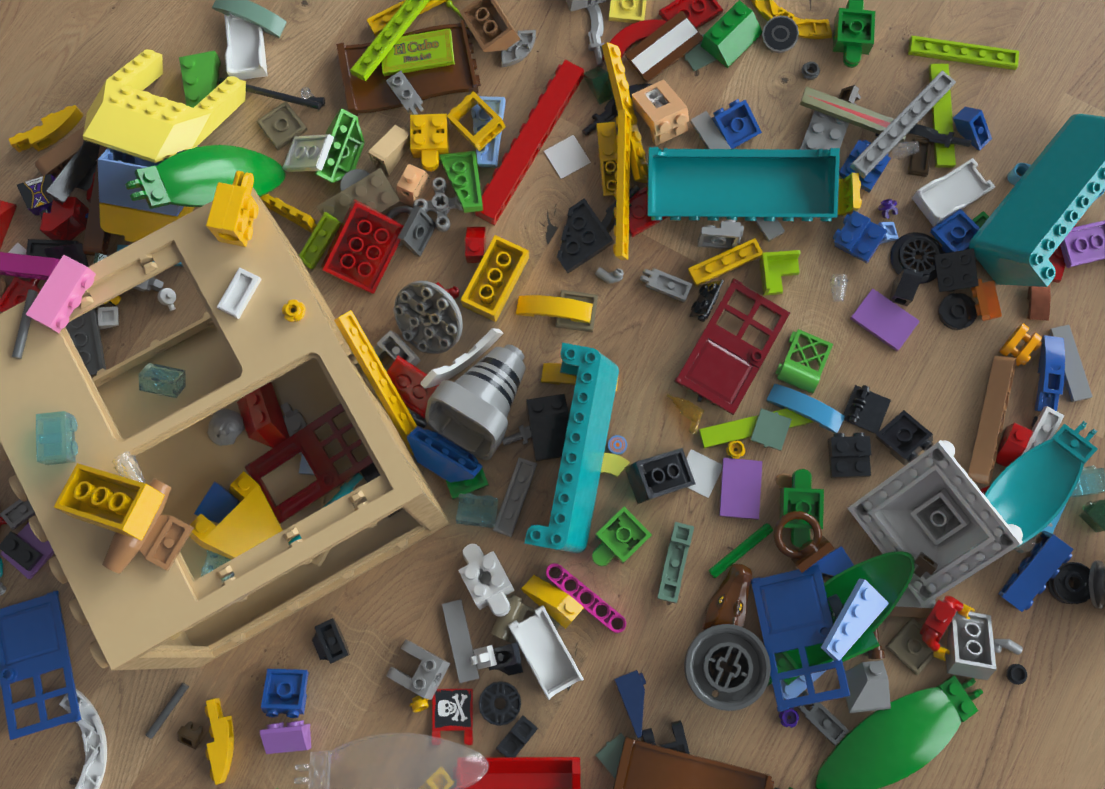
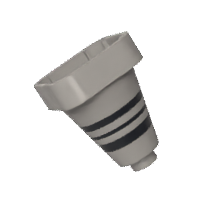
M509 344L504 348L495 347L455 382L443 380L428 399L425 415L428 425L438 434L475 457L490 460L504 439L508 427L507 417L526 370L523 362L525 357L522 351Z

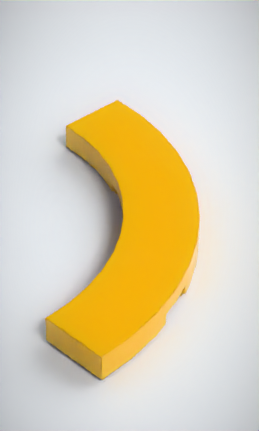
M751 0L757 11L767 21L777 16H787L794 20L798 26V37L808 39H827L832 37L829 19H800L784 8H780L774 0Z

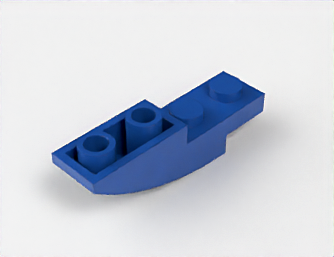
M1043 335L1037 372L1040 373L1035 411L1041 412L1044 406L1057 411L1059 395H1063L1064 338Z

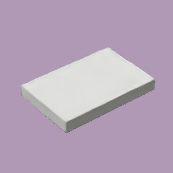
M330 134L295 136L284 162L283 170L286 172L322 171L334 137Z

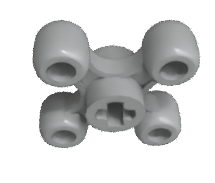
M437 177L432 182V188L435 192L432 200L427 201L419 198L415 200L413 208L416 205L423 206L421 208L426 213L434 211L437 214L436 228L441 232H445L450 228V220L447 217L450 209L454 208L463 211L457 196L455 198H448L445 195L447 189L446 181L441 177Z

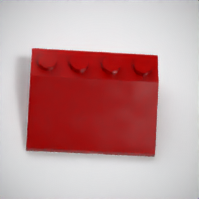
M354 199L321 265L322 270L374 294L401 241L398 236L404 225Z

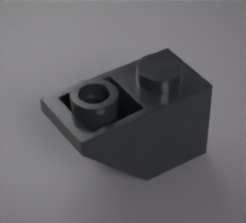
M904 269L893 282L889 300L893 303L908 306L914 299L923 274L918 273L915 269Z

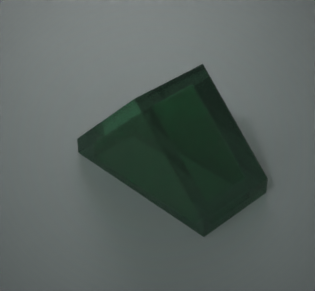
M598 66L584 73V78L599 104L614 97L609 74L606 70Z

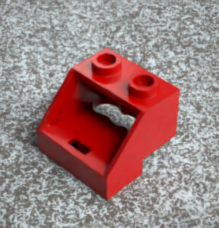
M69 196L63 205L53 200L51 213H43L40 231L51 240H72L86 229L87 219L85 215L89 213V209L77 197Z

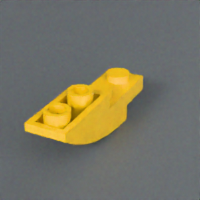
M76 105L65 107L56 113H50L46 117L41 118L43 125L35 126L29 131L18 133L14 137L9 138L10 145L18 152L34 147L39 152L65 137L79 123L83 113Z
M615 122L597 123L598 155L603 196H613L614 190L617 189V182L615 181V171H617L615 153L617 152Z
M220 698L207 700L205 706V714L211 723L209 733L214 738V742L207 744L205 753L207 760H210L211 763L210 777L215 782V785L226 781L230 770L234 750V729L232 716L223 717Z

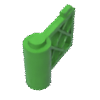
M798 329L797 332H792L788 341L792 343L784 363H779L775 374L778 375L777 379L813 394L833 344ZM799 336L807 339L809 345L800 347L798 342ZM822 345L826 347V352L818 355L815 346ZM811 348L814 357L806 359L802 350ZM799 352L803 361L795 362L790 357L792 354ZM817 360L819 365L818 371L810 368L808 362Z

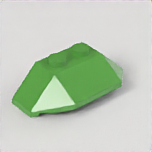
M342 108L338 111L326 131V134H330L334 139L322 171H315L316 176L330 183L341 180L347 172L356 168L365 144L358 123V117Z

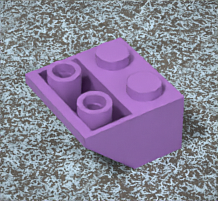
M304 720L288 722L287 726H284V722L266 725V729L260 730L266 754L311 749L310 724H304Z

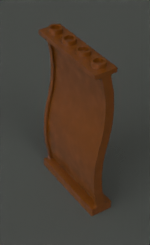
M464 20L457 24L432 26L402 35L408 36L451 29L454 65L403 73L422 101L454 93L473 91L476 94L478 93V86H481L479 75H475L474 70H478L476 59L471 57V54H474L472 42H468L471 34L469 27H465ZM371 43L355 45L336 44L348 111L355 116L361 113L403 107L386 82L393 75H383L382 61L366 81L351 74L350 69Z
M625 736L613 789H773L774 781L771 780L772 776L767 773L668 749Z

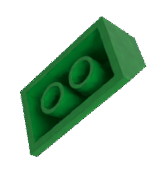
M739 0L704 34L701 47L726 68H729L762 35L763 31L754 12Z

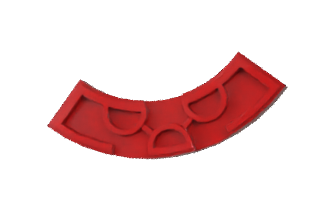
M653 19L633 23L618 32L609 43L618 46L622 60V57L631 45L638 41H643L667 21Z

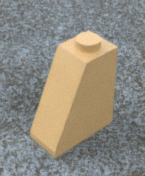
M394 125L369 150L368 154L374 168H381L383 173L390 176L410 146V131L405 127L400 128Z

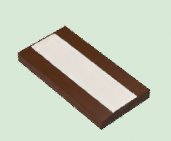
M681 11L628 51L625 57L643 80L649 83L700 44L703 36L683 11Z

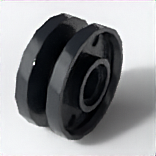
M1078 562L1062 563L1058 568L1059 573L1053 579L1050 578L1047 582L1050 594L1061 603H1085L1090 599V569ZM1070 578L1074 582V586L1072 588L1069 586Z
M503 681L493 682L480 695V713L490 724L497 726L507 725L514 721L520 712V694L510 683ZM501 697L506 701V706L503 709H498L495 706L494 702L497 698Z

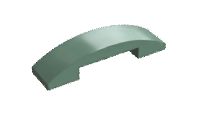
M215 0L212 9L227 16L232 14L262 27L264 32L278 38L281 37L287 21L275 13L249 0Z
M675 522L657 599L677 604L694 526Z

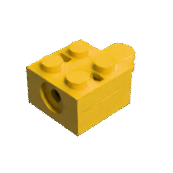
M447 114L410 115V150L413 158H421L422 167L426 171H435L439 166V155L449 154V122Z
M236 171L232 185L220 182L217 184L206 227L219 242L246 247L247 241L252 237L253 219H256L258 215V205L251 196L254 183L252 173L246 172L244 174L243 171Z

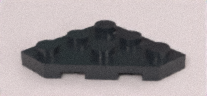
M585 198L569 208L567 223L564 226L561 238V247L557 254L558 260L567 273L572 272L615 243Z

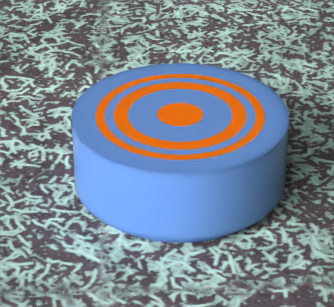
M615 435L609 439L608 450L610 453L621 455L626 451L627 441L624 437Z

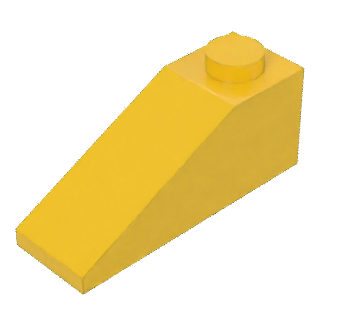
M535 575L521 588L539 606L543 605L547 613L565 629L584 608L569 594Z

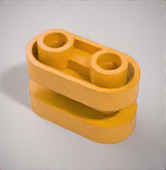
M1024 323L1018 326L999 350L1005 357L1011 353L1014 356L1013 358H1016L1017 366L1021 364L1024 366L1031 359L1029 354L1032 351H1036L1042 344L1040 341L1042 337L1036 332L1031 336L1027 334L1029 327ZM1022 339L1023 341H1025V343L1020 348V350H1018L1016 348V345Z

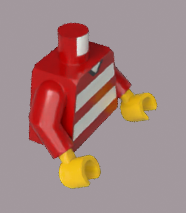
M945 596L942 601H937L919 633L922 635L924 643L934 652V657L946 661L944 656L945 654L949 655L950 651L940 647L939 641L954 615L958 612L959 615L970 619L968 613L975 611L974 608L958 601L952 596Z

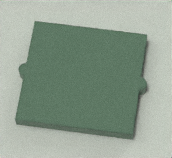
M701 43L684 55L685 61H688L693 71L717 60L701 47Z
M761 408L751 441L762 444L765 448L768 446L781 451L792 419L781 416L778 412L773 413Z
M622 733L611 742L608 741L606 746L596 754L614 778H616L625 740Z

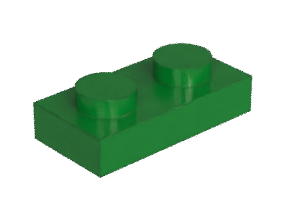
M483 468L473 479L448 482L446 480L452 499L489 486Z

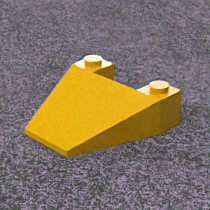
M244 471L230 484L229 492L240 503L217 526L202 514L190 524V526L194 527L189 535L191 539L202 548L231 560L283 531L259 484Z

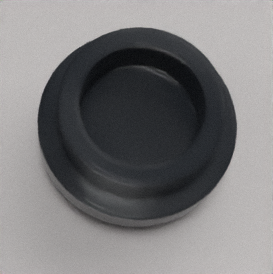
M1012 664L1006 670V677L1013 684H1023L1027 679V671L1020 664Z

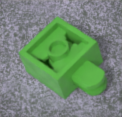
M624 506L595 534L601 544L593 551V562L602 567L606 566L616 557L623 564L652 534Z

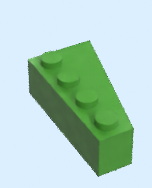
M215 50L179 57L186 106L194 108L217 87L221 60Z

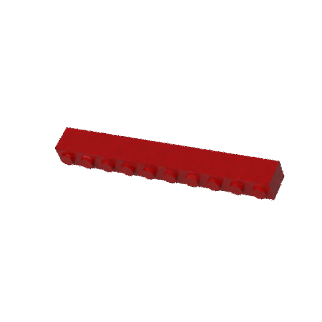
M566 59L562 65H558L555 77L550 79L546 86V92L539 96L538 105L535 109L532 108L529 113V120L527 123L522 124L518 138L513 139L509 153L504 154L501 166L494 170L492 181L490 184L487 183L483 189V211H476L475 215L494 226L584 78V69Z

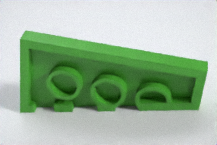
M476 151L440 154L441 164L464 213L483 211Z

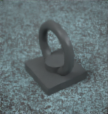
M415 205L414 208L410 206L393 208L386 214L391 219L401 213L410 214L398 236L401 240L398 246L405 245L414 255L421 257L436 227L435 222L419 206Z

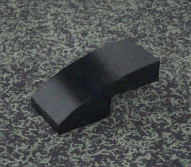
M522 715L497 746L496 750L504 757H516L538 728Z

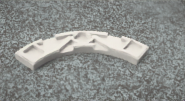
M491 328L467 354L464 353L455 359L451 366L432 369L420 384L424 388H430L439 385L443 380L452 378L478 359L504 333L500 329Z
M76 689L82 719L76 723H78L82 731L85 764L75 789H99L107 762L106 735L96 709ZM67 693L59 705L68 713H71Z

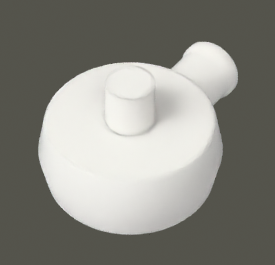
M170 288L161 289L157 296L158 301L163 305H168L170 311L175 310L176 308L173 304L176 300L175 292Z

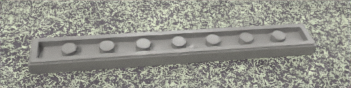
M941 71L855 159L850 168L859 173L862 178H865L954 86L956 81L944 71Z
M707 111L691 119L690 123L707 149H731ZM756 217L755 222L768 242L785 232L776 217L775 221H764V217Z

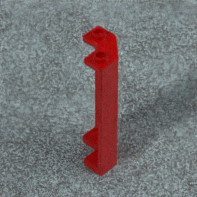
M580 757L457 758V767H453V780L457 781V789H581Z

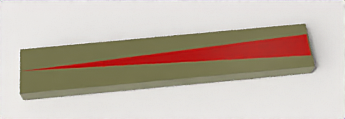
M807 86L804 89L799 104L877 134H881L894 120ZM905 135V136L903 137V139L900 141L901 143L904 142V140H905V138H906V135Z

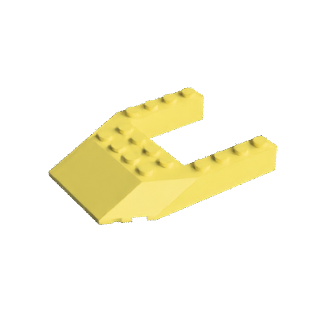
M145 49L105 81L87 112L83 139L153 163L163 161L165 158L172 157L177 152L196 148L245 102L246 81L234 76H228L194 108L189 107L183 103H177L165 97H159L143 91L163 75L162 54Z

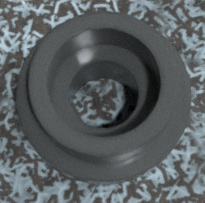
M810 61L803 65L801 73L804 78L813 80L818 77L820 68L817 63Z

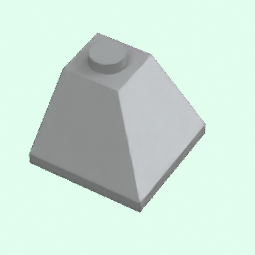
M883 660L862 662L845 672L850 696L845 697L849 713L891 708L889 681Z

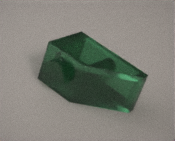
M1105 500L1087 502L1082 507L1083 512L1079 516L1096 533L1105 531Z

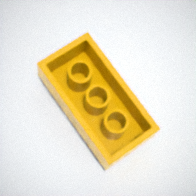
M494 235L461 298L462 306L496 322L529 259V250Z
M77 463L54 508L75 519L142 541L165 495L145 483Z

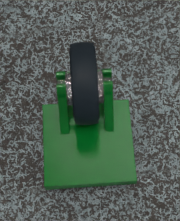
M837 594L828 597V602L832 608L830 611L833 623H835L845 605L842 604ZM870 626L842 657V662L880 646Z

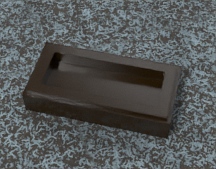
M913 138L908 174L927 177L932 142Z

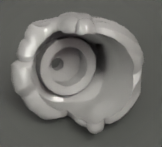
M229 409L216 411L209 422L207 432L209 438L219 446L234 444L236 437L245 429L243 418L238 412Z

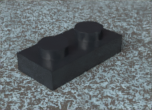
M12 531L0 543V550L27 571H31L43 556L42 553Z

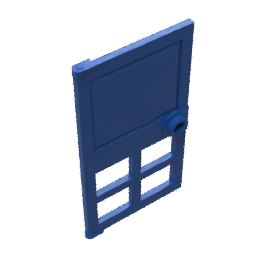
M820 565L811 566L803 573L798 569L764 578L751 579L763 641L770 659V674L777 711L783 712L789 710V708L850 696L842 658L839 661L834 660V662L810 667L805 647L824 643L834 625ZM799 649L803 668L778 673L774 654ZM836 668L840 689L815 694L811 673ZM804 675L809 695L784 700L780 680Z
M58 591L0 609V685L10 740L82 720ZM63 668L66 687L43 694L40 675ZM33 677L36 696L13 703L10 684ZM68 693L71 713L48 720L45 700ZM37 703L40 722L17 729L14 710Z

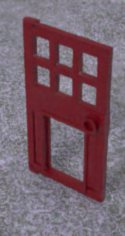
M341 403L245 466L247 473L259 484L279 524L374 463L370 455L360 462H357L352 451L363 444L361 439L348 446L342 435L354 428L352 422L340 430L336 426L333 418L345 411ZM328 422L333 434L321 442L315 430ZM337 439L343 450L330 458L324 447ZM302 452L317 480L284 502L276 505L261 478ZM347 455L352 467L339 474L334 466V462Z

